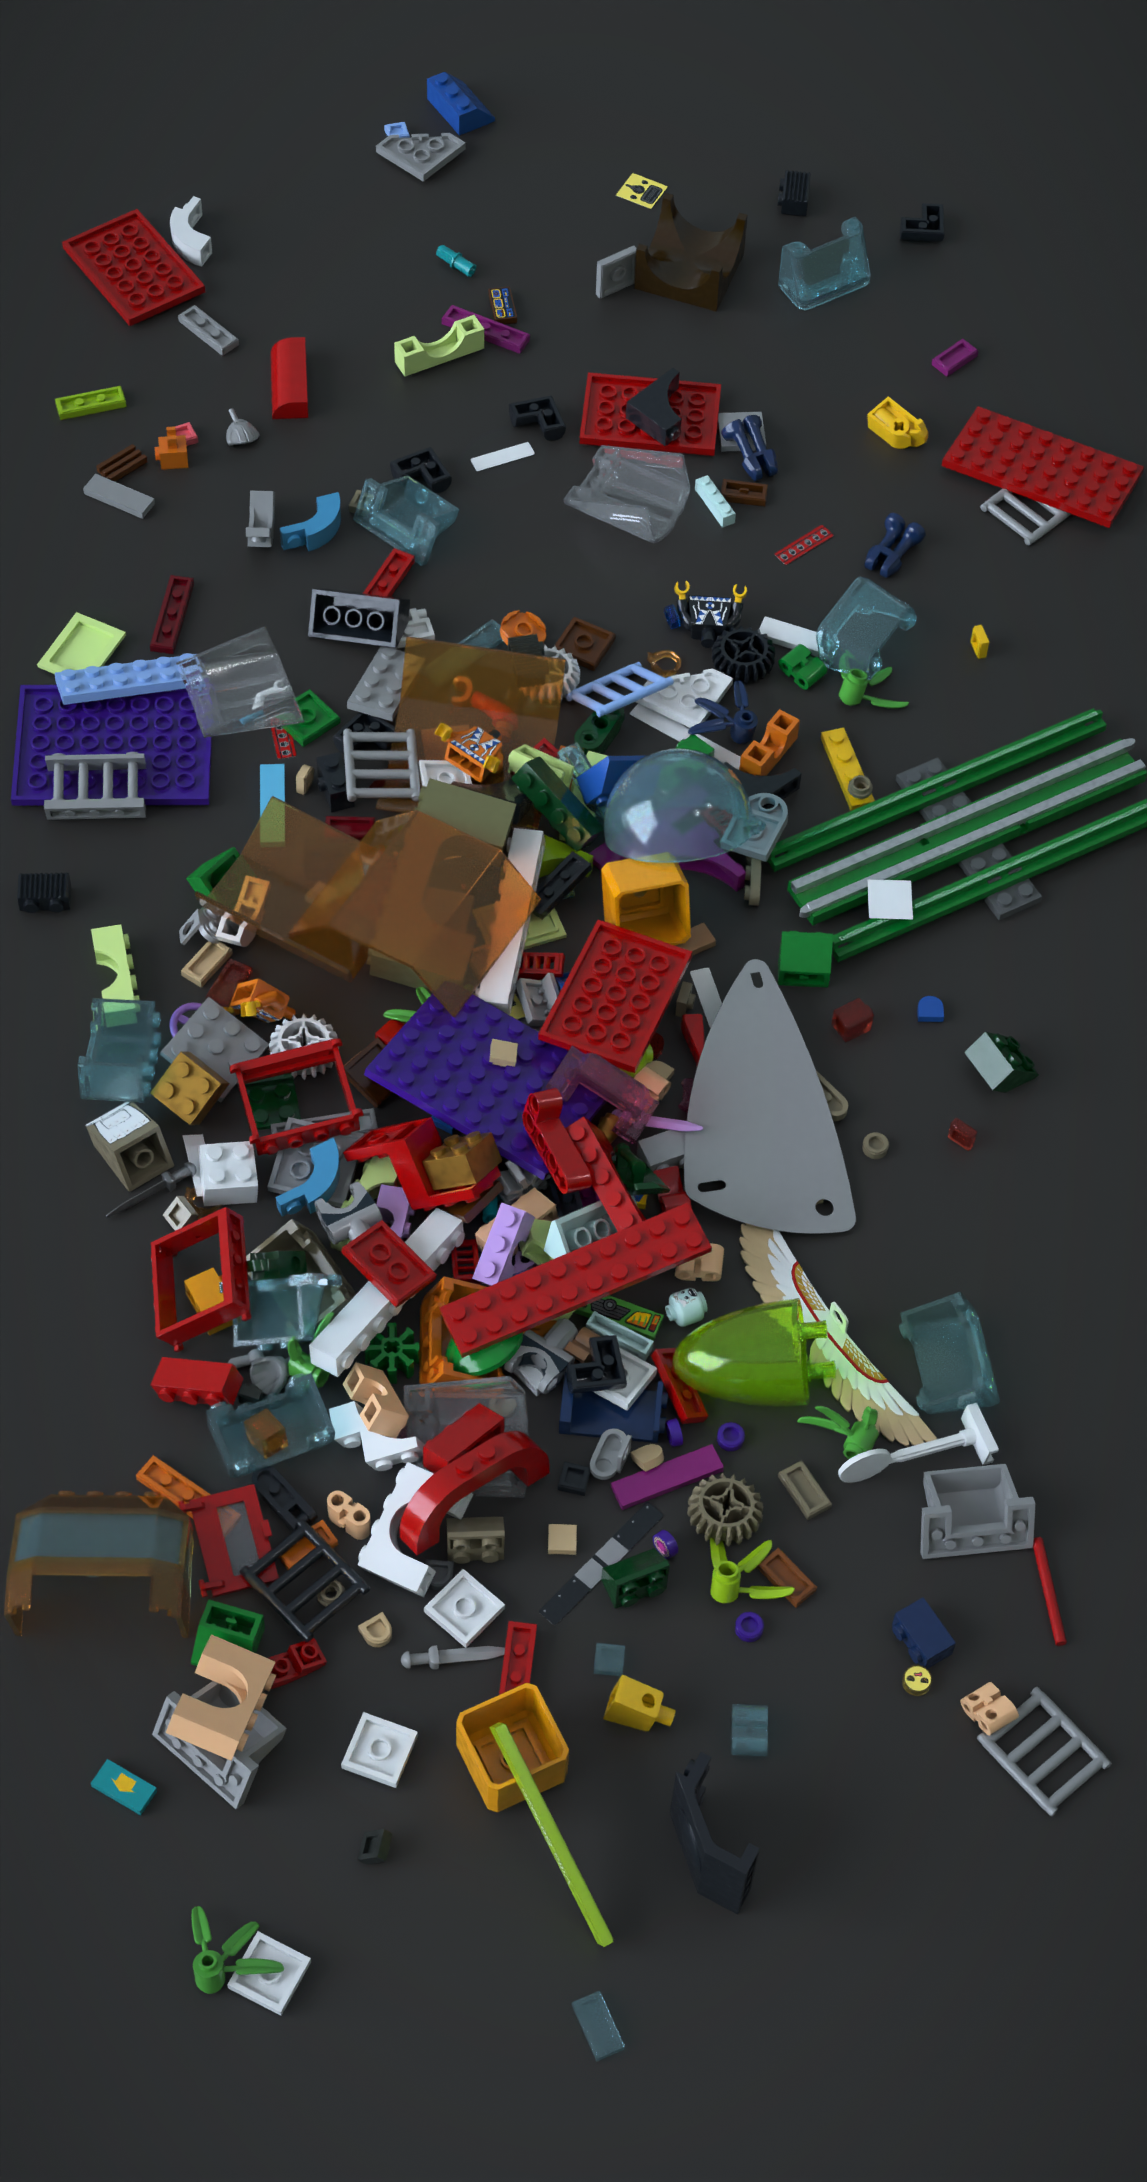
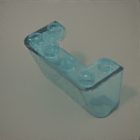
M312 1373L292 1376L288 1380L289 1383L286 1385L284 1393L279 1395L278 1393L269 1394L257 1403L247 1402L238 1406L237 1410H234L231 1404L219 1402L206 1411L207 1426L231 1478L241 1477L331 1443L335 1439L334 1427Z

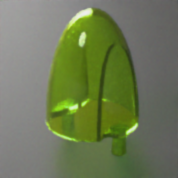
M799 1298L762 1303L714 1318L689 1333L679 1343L673 1354L674 1370L685 1384L708 1396L734 1403L772 1407L809 1406L810 1382H812V1379L836 1378L835 1360L818 1363L808 1361L806 1339L828 1338L826 1320L804 1323Z

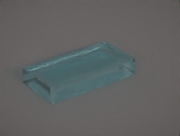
M600 1991L572 2002V2007L596 2062L625 2049Z

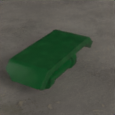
M619 1143L616 1148H613L615 1151V1155L611 1157L613 1164L630 1196L662 1194L671 1191L637 1155L630 1151V1147L626 1143Z

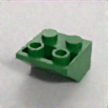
M782 931L778 958V985L828 988L831 974L833 934Z
M208 1599L198 1626L191 1665H198L211 1634L256 1653L265 1630L263 1615Z

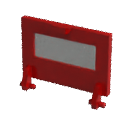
M252 1484L192 1499L187 1504H184L183 1500L179 1501L178 1504L182 1518H187V1512H192L209 1579L207 1583H204V1579L198 1581L202 1597H207V1591L209 1590L212 1591L214 1598L252 1588L240 1574V1570L244 1566L250 1568L271 1550L269 1537L272 1536L268 1519H263L255 1485ZM275 1562L258 1575L265 1584L272 1583L279 1578Z

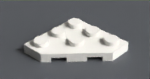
M713 668L703 670L701 674L690 675V673L673 675L671 676L674 681L673 685L640 699L636 703L691 728L696 724L705 722L711 712L694 702L695 699L701 697L719 703L732 686L733 678ZM647 680V682L644 684V687L652 684L653 682Z

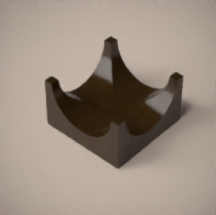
M665 192L662 198L657 229L649 249L648 246L639 244L636 249L634 289L717 312L744 256L748 215L739 213L736 223L724 231L712 232L702 230L693 226L681 216L675 206L674 195Z

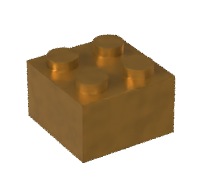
M181 1051L150 1094L189 1125H199L230 1083L191 1052Z
M475 1131L464 1137H459V1135L447 1137L444 1139V1144L431 1150V1155L422 1161L433 1190L477 1184L502 1162V1158L492 1132L481 1134L480 1131Z

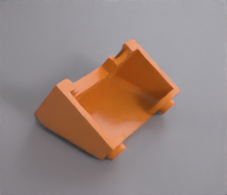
M444 1276L424 1296L420 1307L419 1386L422 1392L430 1394H494L503 1388L505 1375L500 1367L487 1374L473 1376L453 1371V1363H449L448 1358L445 1357L446 1349L452 1336L440 1313L439 1307L482 1290L486 1286Z

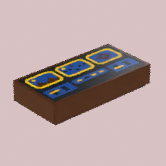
M510 286L488 289L494 321L502 324L517 323Z

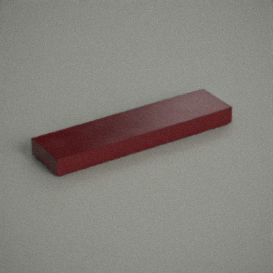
M170 576L150 643V651L174 654L193 590L194 578Z

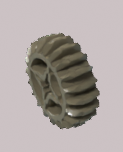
M722 1473L719 1479L714 1475H711L708 1481L702 1479L699 1487L695 1486L691 1497H689L687 1511L688 1516L691 1517V1526H696L697 1535L705 1533V1540L715 1539L716 1546L720 1541H725L728 1547L731 1545L732 1540L738 1545L742 1542L743 1538L749 1540L752 1533H756L763 1518V1503L760 1502V1493H754V1484L746 1486L745 1478L737 1481L735 1474L730 1478H726L724 1473ZM728 1504V1508H727V1510H726V1514L723 1515V1510L725 1509V1505Z

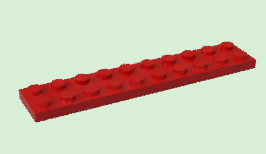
M687 1202L439 1307L440 1313L461 1357L464 1358L712 1252V1246L691 1206Z

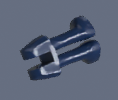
M749 415L742 422L740 419L729 423L722 429L721 434L726 441H736L744 458L742 466L755 482L763 477L761 466L768 476H773L778 473V465L775 451L773 449L768 450L760 431L762 426L760 416ZM745 433L751 437L757 451L756 453L753 452Z
M890 513L886 517L884 525L887 533L879 545L869 549L864 563L866 569L874 571L879 562L883 561L880 575L885 578L892 576L901 568V557L912 546L921 543L926 536L924 528L918 523H910L905 529V520L896 513ZM903 534L901 541L892 551L890 548L896 542V540L900 538Z

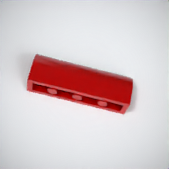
M305 337L282 339L275 343L271 349L272 419L308 418Z

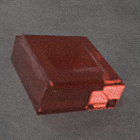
M956 1117L951 1122L948 1138L969 1151L974 1146L977 1131Z

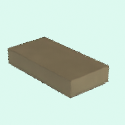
M802 1460L778 1473V1478L807 1520L832 1507L831 1501Z

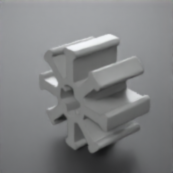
M509 1160L505 1163L508 1170L500 1171L501 1176L496 1179L504 1187L499 1193L505 1204L510 1205L534 1187L537 1190H546L549 1186L546 1179H549L551 1176L548 1174L542 1180Z

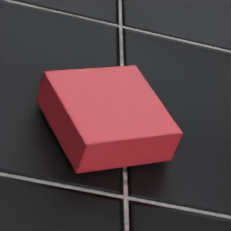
M190 422L175 426L176 436L186 435L187 446L198 443V436Z

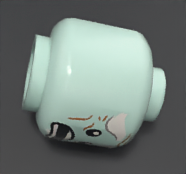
M687 1288L671 1294L669 1305L665 1306L669 1320H674L681 1327L701 1321L704 1318V1313L708 1310L702 1292H697L693 1288Z

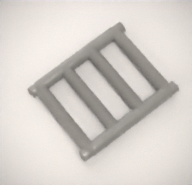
M1001 489L980 506L983 512L988 510L1023 537L1025 544L1028 546L1072 515L1036 501L1054 515V517L1046 521L1013 496L1012 492L1007 489ZM1005 500L1039 526V528L1034 532H1030L996 506V504Z
M344 729L343 744L348 801L353 802L356 798H412V801H419L420 779L414 729H408L406 732H352L351 729ZM353 742H407V751H354ZM354 760L408 761L409 769H355ZM356 779H410V788H356Z
M1035 1687L1030 1693L1032 1696L1017 1708L1019 1718L990 1736L985 1732L979 1734L977 1740L1039 1806L1052 1817L1058 1811L1057 1806L1101 1768L1105 1770L1112 1763L1039 1687ZM1041 1705L1051 1718L1007 1755L995 1742L1036 1707ZM1061 1726L1072 1739L1027 1776L1016 1763ZM1081 1747L1093 1760L1048 1798L1039 1789L1037 1784Z

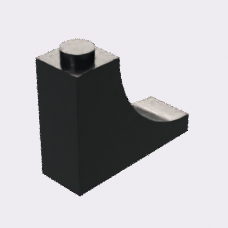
M675 368L666 372L628 400L626 404V419L664 446L677 440L681 435L682 419L673 411L669 404V398L679 388L680 372Z
M726 761L719 767L716 766L710 770L707 788L715 794L714 796L720 802H723L736 814L742 802L754 794L770 793L780 797L782 800L800 789L801 773L794 768L779 775L758 776L740 771ZM765 804L762 807L765 809H770L774 805Z
M511 778L504 782L486 785L466 784L456 781L451 783V785L515 803L516 809L513 825H518L533 806V802L518 790L516 783Z

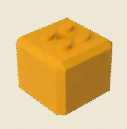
M667 851L608 862L601 869L605 922L672 945L683 944L691 937L689 884L673 854Z
M530 1683L520 1685L460 1712L456 1721V1746L487 1809L495 1812H500L522 1802L525 1798L509 1766L503 1760L504 1756L489 1728L490 1726L498 1722L506 1724L540 1793L563 1783L568 1773L569 1748L538 1687Z

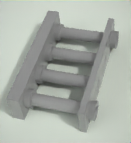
M138 752L96 755H65L55 753L45 756L48 771H54L53 799L44 800L47 820L146 818L144 798L138 797V769H146L144 754ZM128 769V797L115 799L113 798V770ZM79 770L78 798L63 799L64 771ZM89 770H103V797L101 799L88 798Z

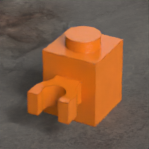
M175 426L166 427L167 436L158 437L159 446L154 447L156 461L160 460L161 470L189 468L186 435L176 436Z

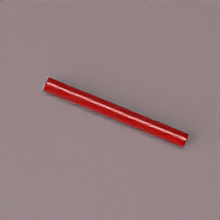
M1037 1537L1034 1538L1033 1549L1055 1645L1063 1646L1067 1641L1043 1538Z

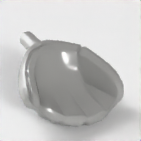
M234 408L229 409L233 422L227 429V444L233 446L252 443L260 436L257 429L248 421L238 419Z
M266 1356L254 1359L250 1368L252 1383L261 1389L263 1394L269 1397L276 1396L288 1381V1362L290 1357L284 1359L282 1356Z

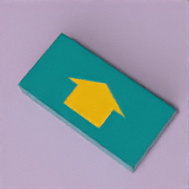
M108 1759L91 1782V1787L140 1816L157 1792L155 1786Z

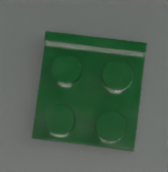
M291 1073L245 1084L257 1130L271 1129V1124L287 1122L288 1117L301 1120L294 1078Z

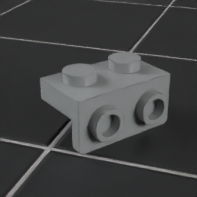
M549 972L542 980L519 978L515 983L528 1025L542 1027L560 993L554 974Z

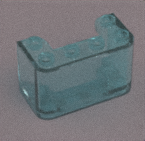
M93 998L91 1010H93L94 1021L90 1022L91 1036L86 1056H79L78 1060L80 1098L86 1100L145 1102L146 1097L150 1098L151 1082L149 1080H154L155 1067L153 1064H157L158 1048L156 1047L161 1046V1032H157V1027L160 1026V1012H156L155 1001Z

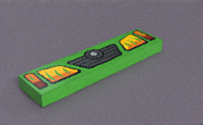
M610 1295L574 1311V1313L588 1318L596 1311L653 1341L664 1318L662 1314Z

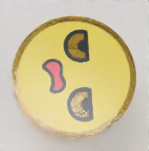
M913 1665L907 1668L902 1679L904 1689L914 1696H921L927 1693L932 1683L931 1673L921 1665Z

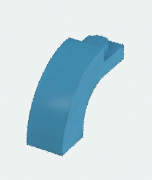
M338 492L316 497L317 513L311 519L280 528L283 550L306 545L308 551H312L325 545L336 535L341 523V504Z
M334 1138L310 1148L311 1160L314 1164L311 1177L302 1185L275 1197L281 1216L295 1214L305 1205L311 1214L316 1211V1200L323 1198L327 1203L332 1197L340 1178L339 1153Z

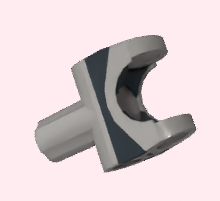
M359 1182L349 1185L354 1200L345 1208H335L328 1202L326 1203L323 1198L315 1201L316 1212L323 1230L334 1245L348 1238L350 1241L354 1240L376 1223L383 1220L373 1198Z
M563 1318L558 1319L544 1337L530 1329L523 1334L520 1348L505 1363L504 1369L510 1373L525 1366L538 1369L543 1375L538 1390L543 1394H548L564 1379L568 1365L574 1364L575 1357L565 1352L564 1348L577 1336V1328L570 1320Z

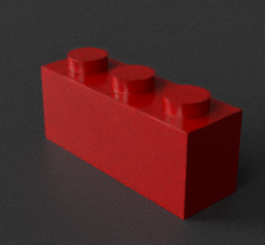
M162 1357L151 1386L158 1394V1397L165 1402L181 1401L190 1405L201 1403L213 1407H233L244 1378L236 1367L230 1363Z
M478 1403L471 1410L466 1411L453 1424L448 1425L440 1434L426 1442L423 1446V1467L435 1474L444 1466L492 1437L504 1433V1417Z

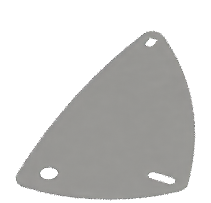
M759 959L750 960L745 964L727 993L714 1019L699 1059L689 1101L687 1121L702 1126L703 1130L686 1131L685 1192L689 1198L708 1209L757 1227L807 1234L848 1231L855 1225L856 1214L842 1150L822 1085L797 1023L769 967ZM760 972L763 981L761 988H756L753 985L750 973ZM722 1180L726 1184V1187L722 1190L700 1192L698 1190L700 1183ZM822 1199L830 1201L834 1207L832 1214L828 1216L820 1215L816 1211V1203Z

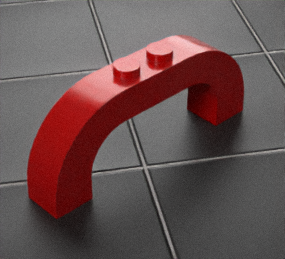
M508 1431L492 1437L438 1470L417 1490L403 1513L400 1523V1539L416 1555H419L440 1542L441 1522L450 1508L459 1500L508 1470H511L527 1487L549 1474L550 1465L547 1454L530 1437L520 1431Z

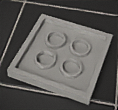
M208 997L163 1048L160 1055L172 1064L181 1051L191 1052L230 1083L218 1099L221 1103L237 1085L235 1073H230L229 1067L235 1063L259 1058L266 1051L269 1044Z
M288 1117L284 1131L314 1124V1122ZM354 1131L350 1135H338L329 1138H334L337 1144L340 1161V1178L335 1192L328 1200L330 1205L341 1207L343 1202L348 1199L349 1185L353 1182L358 1160L347 1162L343 1152L361 1138L364 1133ZM315 1141L304 1144L299 1148L279 1150L267 1186L268 1191L283 1194L305 1183L311 1177L314 1170L310 1148L323 1142Z

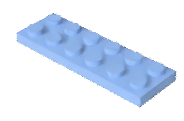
M189 653L177 657H159L147 661L136 660L132 663H112L109 666L102 667L89 666L86 669L79 670L66 669L55 673V681L63 705L207 686L206 675L197 654Z

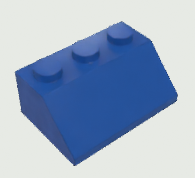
M447 72L427 78V99L459 136L495 121V117L462 80Z
M659 755L607 756L576 777L585 805L596 804L597 807L607 804L620 806L630 803L631 806L643 803L644 798L653 792L660 764Z

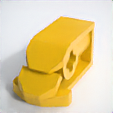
M889 396L867 414L868 428L894 448L918 447L928 439V430L924 421L921 418L916 419Z

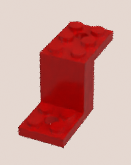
M432 1117L371 1129L343 1152L347 1162L353 1160L364 1162L377 1155L379 1158L389 1156L412 1210L423 1208L424 1211H428L443 1204L445 1207H450L464 1200L466 1203L474 1202L481 1197L480 1194L484 1190L491 1188L494 1185L493 1182L501 1176L500 1170L496 1166L477 1184L433 1190L422 1161L431 1155V1150L441 1146L443 1143Z

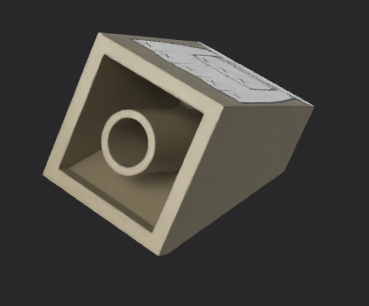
M131 1099L86 1124L93 1145L129 1192L174 1167L159 1125Z

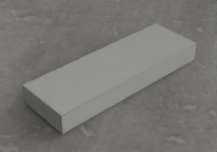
M196 305L178 315V320L181 324L222 356L239 346L238 338Z
M96 473L83 488L85 495L142 519L155 504L154 498Z

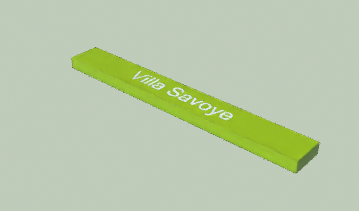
M500 1722L490 1726L489 1728L597 1944L606 1947L613 1943L614 1939L506 1724Z

